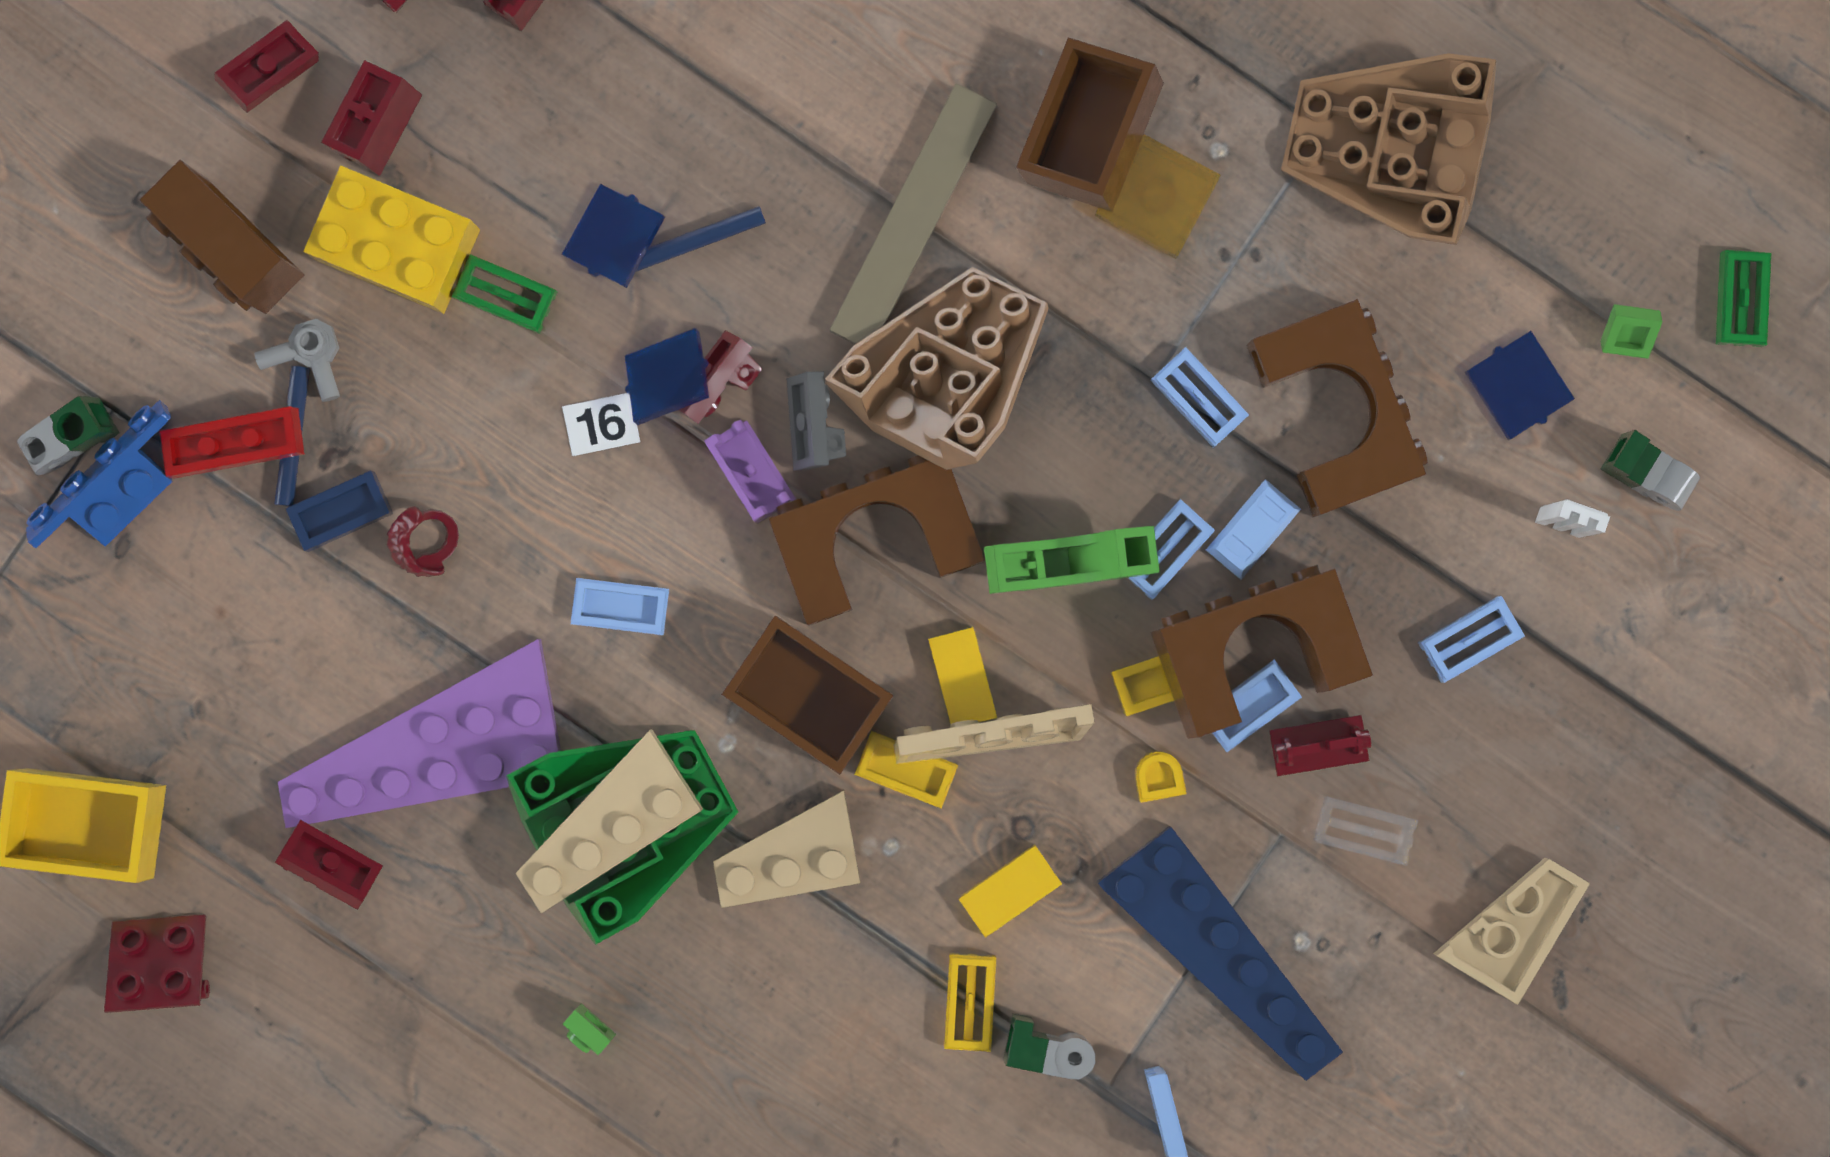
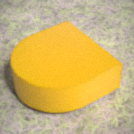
M1160 751L1151 752L1143 756L1137 763L1135 782L1140 803L1187 794L1181 765L1172 755Z

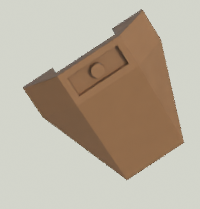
M1448 53L1301 80L1281 171L1409 238L1457 245L1472 209L1491 122L1496 59Z
M971 267L855 344L825 378L826 384L875 433L946 470L976 464L1007 425L1047 315L1048 303Z

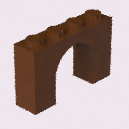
M1358 299L1254 338L1246 345L1263 388L1307 371L1330 369L1351 378L1361 388L1367 400L1369 422L1366 433L1358 446L1344 456L1296 474L1313 518L1426 475L1423 467L1428 463L1425 449L1418 438L1412 439L1406 423L1411 420L1408 406L1402 395L1396 396L1389 380L1394 376L1391 362L1384 351L1378 352L1372 336L1377 333L1373 316L1368 308H1361Z
M917 455L908 459L910 467L892 474L890 466L864 475L866 483L848 490L847 484L844 482L820 491L822 499L804 505L802 498L776 507L778 515L769 518L808 626L853 610L835 562L834 546L838 531L845 520L854 512L864 507L879 504L890 505L900 508L911 515L924 533L940 578L984 563L985 559L952 469L946 470Z
M1314 565L1291 573L1294 583L1277 588L1275 580H1271L1248 588L1250 598L1234 603L1232 596L1228 595L1205 603L1207 613L1190 618L1188 610L1161 618L1164 628L1150 633L1188 739L1199 738L1242 722L1225 674L1224 652L1234 630L1250 618L1274 620L1282 624L1294 635L1301 647L1317 693L1331 691L1373 676L1335 569L1320 573L1318 565Z

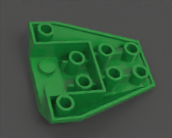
M695 730L658 735L657 738L703 810L563 899L566 907L595 945L638 922L738 814L732 798ZM642 738L548 753L506 775L521 822L536 850L543 845Z

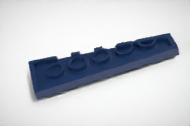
M1171 826L1167 827L1097 881L1100 887L1305 1081L1343 1053Z

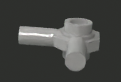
M318 319L297 324L288 338L289 342L254 353L260 370L291 360H296L306 365L313 371L322 402L340 397L330 365L339 350L338 341L332 326Z

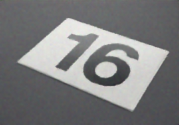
M630 393L562 406L572 456L640 442Z

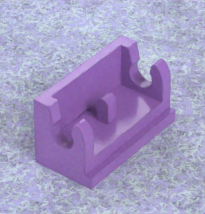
M739 420L731 425L732 427L720 435L714 434L704 440L753 521L758 524L777 512L776 507L796 500L748 421L742 422Z

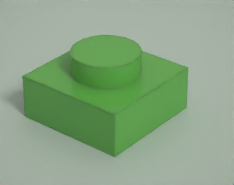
M1614 304L1600 341L1602 352L1649 359L1663 322L1660 310Z
M582 1003L563 1023L570 1030L567 1033L568 1039L585 1053L592 1050L599 1055L616 1035L614 1031Z

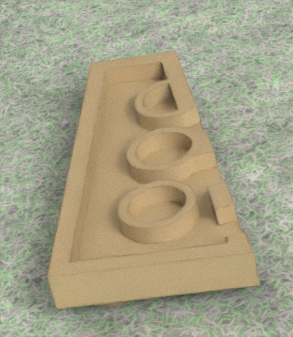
M1092 705L1054 709L1025 716L1023 714H1013L999 717L995 721L978 723L977 720H966L952 723L948 729L932 731L931 726L908 728L904 730V736L897 737L895 741L896 764L1079 741L1094 724Z

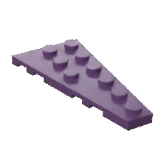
M541 639L535 640L278 781L285 828L297 826L300 820L311 824L507 788L509 784L506 775L548 753L561 751Z

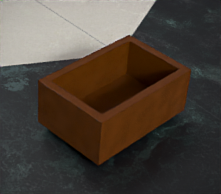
M1068 37L1016 166V169L1027 184L1113 212L1164 85L1156 65Z
M179 160L140 199L151 211L146 217L149 223L166 238L170 236L180 246L184 244L179 252L199 271L203 269L212 278L217 277L218 279L213 283L214 287L231 303H237L246 311L254 307L267 314L305 275L214 184L182 160Z
M778 616L773 617L721 694L839 775L894 696Z

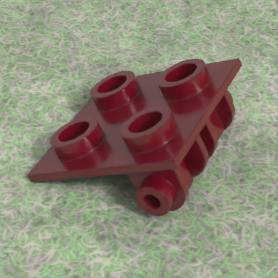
M206 915L112 922L104 1012L200 1006L201 999L209 998V981L202 980Z

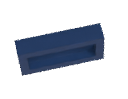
M371 470L286 508L303 550L306 552L317 549L393 514L377 475Z

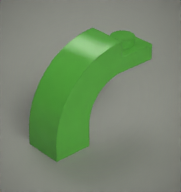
M1154 526L1114 529L1074 537L984 547L990 594L1054 588L1160 573Z

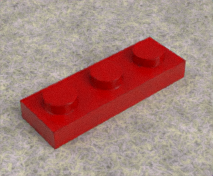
M292 406L160 431L165 475L174 479L305 454L299 409Z

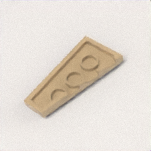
M652 729L646 733L516 872L517 877L540 913L548 910L703 810Z

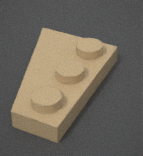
M845 791L837 793L714 860L721 908L859 884L860 877Z
M1544 858L1433 954L1518 1005L1590 883L1554 861Z

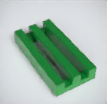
M1734 250L1720 252L1716 345L1734 344V346L1752 345V347H1764L1767 345L1772 253ZM1735 261H1738L1735 333H1731ZM1750 262H1756L1753 335L1747 334Z
M470 254L452 297L460 302L540 334L543 328V321L550 312L549 307L552 300H555L558 292L553 288ZM477 268L540 294L542 298L539 303L474 277L473 273ZM468 285L535 312L533 319L531 320L466 293Z

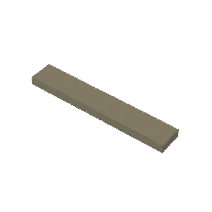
M957 83L955 84L830 328L831 333L855 345L887 323L997 108V103Z

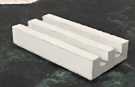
M1567 499L1540 507L1535 523L1541 525L1554 523L1553 529L1561 532L1572 529L1570 535L1580 538L1605 533L1610 516L1602 511Z

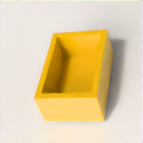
M340 165L303 252L320 263L445 314L480 229L471 219Z
M30 768L7 770L0 816V867L131 883L153 879L166 785Z

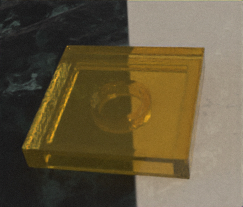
M1144 134L1113 212L1098 208L1095 216L1176 259L1221 175Z

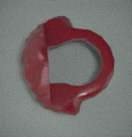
M413 506L403 511L391 524L387 532L388 543L386 545L390 550L391 558L400 568L405 569L407 573L415 574L417 577L439 576L445 573L442 562L450 557L457 547L459 539L458 526L454 519L442 510L428 509L421 511L418 507ZM436 519L441 521L446 529V538L443 545L435 552L424 553L414 557L410 548V535L412 531L425 520Z

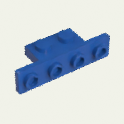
M161 400L157 401L152 407L145 405L139 409L128 423L130 428L118 440L111 438L106 441L94 456L96 461L84 473L80 470L73 473L60 489L62 494L50 506L47 503H43L29 516L26 522L28 525L26 534L30 545L37 548L70 517L102 545L106 546L173 482L172 478L166 477L165 471L140 450L171 418L168 407Z

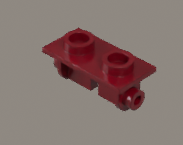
M1362 715L1269 730L1277 777L1370 761L1367 748H1371V737L1369 730H1364Z

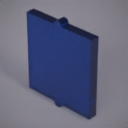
M600 184L562 255L587 268L588 273L593 277L601 275L627 288L661 227L665 216L639 203L638 198L633 194L627 197Z
M696 328L625 355L628 379L625 392L630 395L633 422L637 425L709 398L705 371L709 362L703 357L700 332Z
M1532 331L1524 334L1504 348L1501 346L1495 347L1492 350L1493 355L1465 372L1508 440H1511L1536 423L1539 425L1545 424L1547 416L1575 399Z

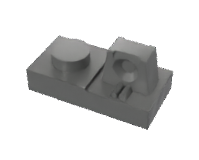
M824 371L804 372L786 378L793 471L811 470L829 465V460L846 457L844 429L826 427L830 393L825 385Z

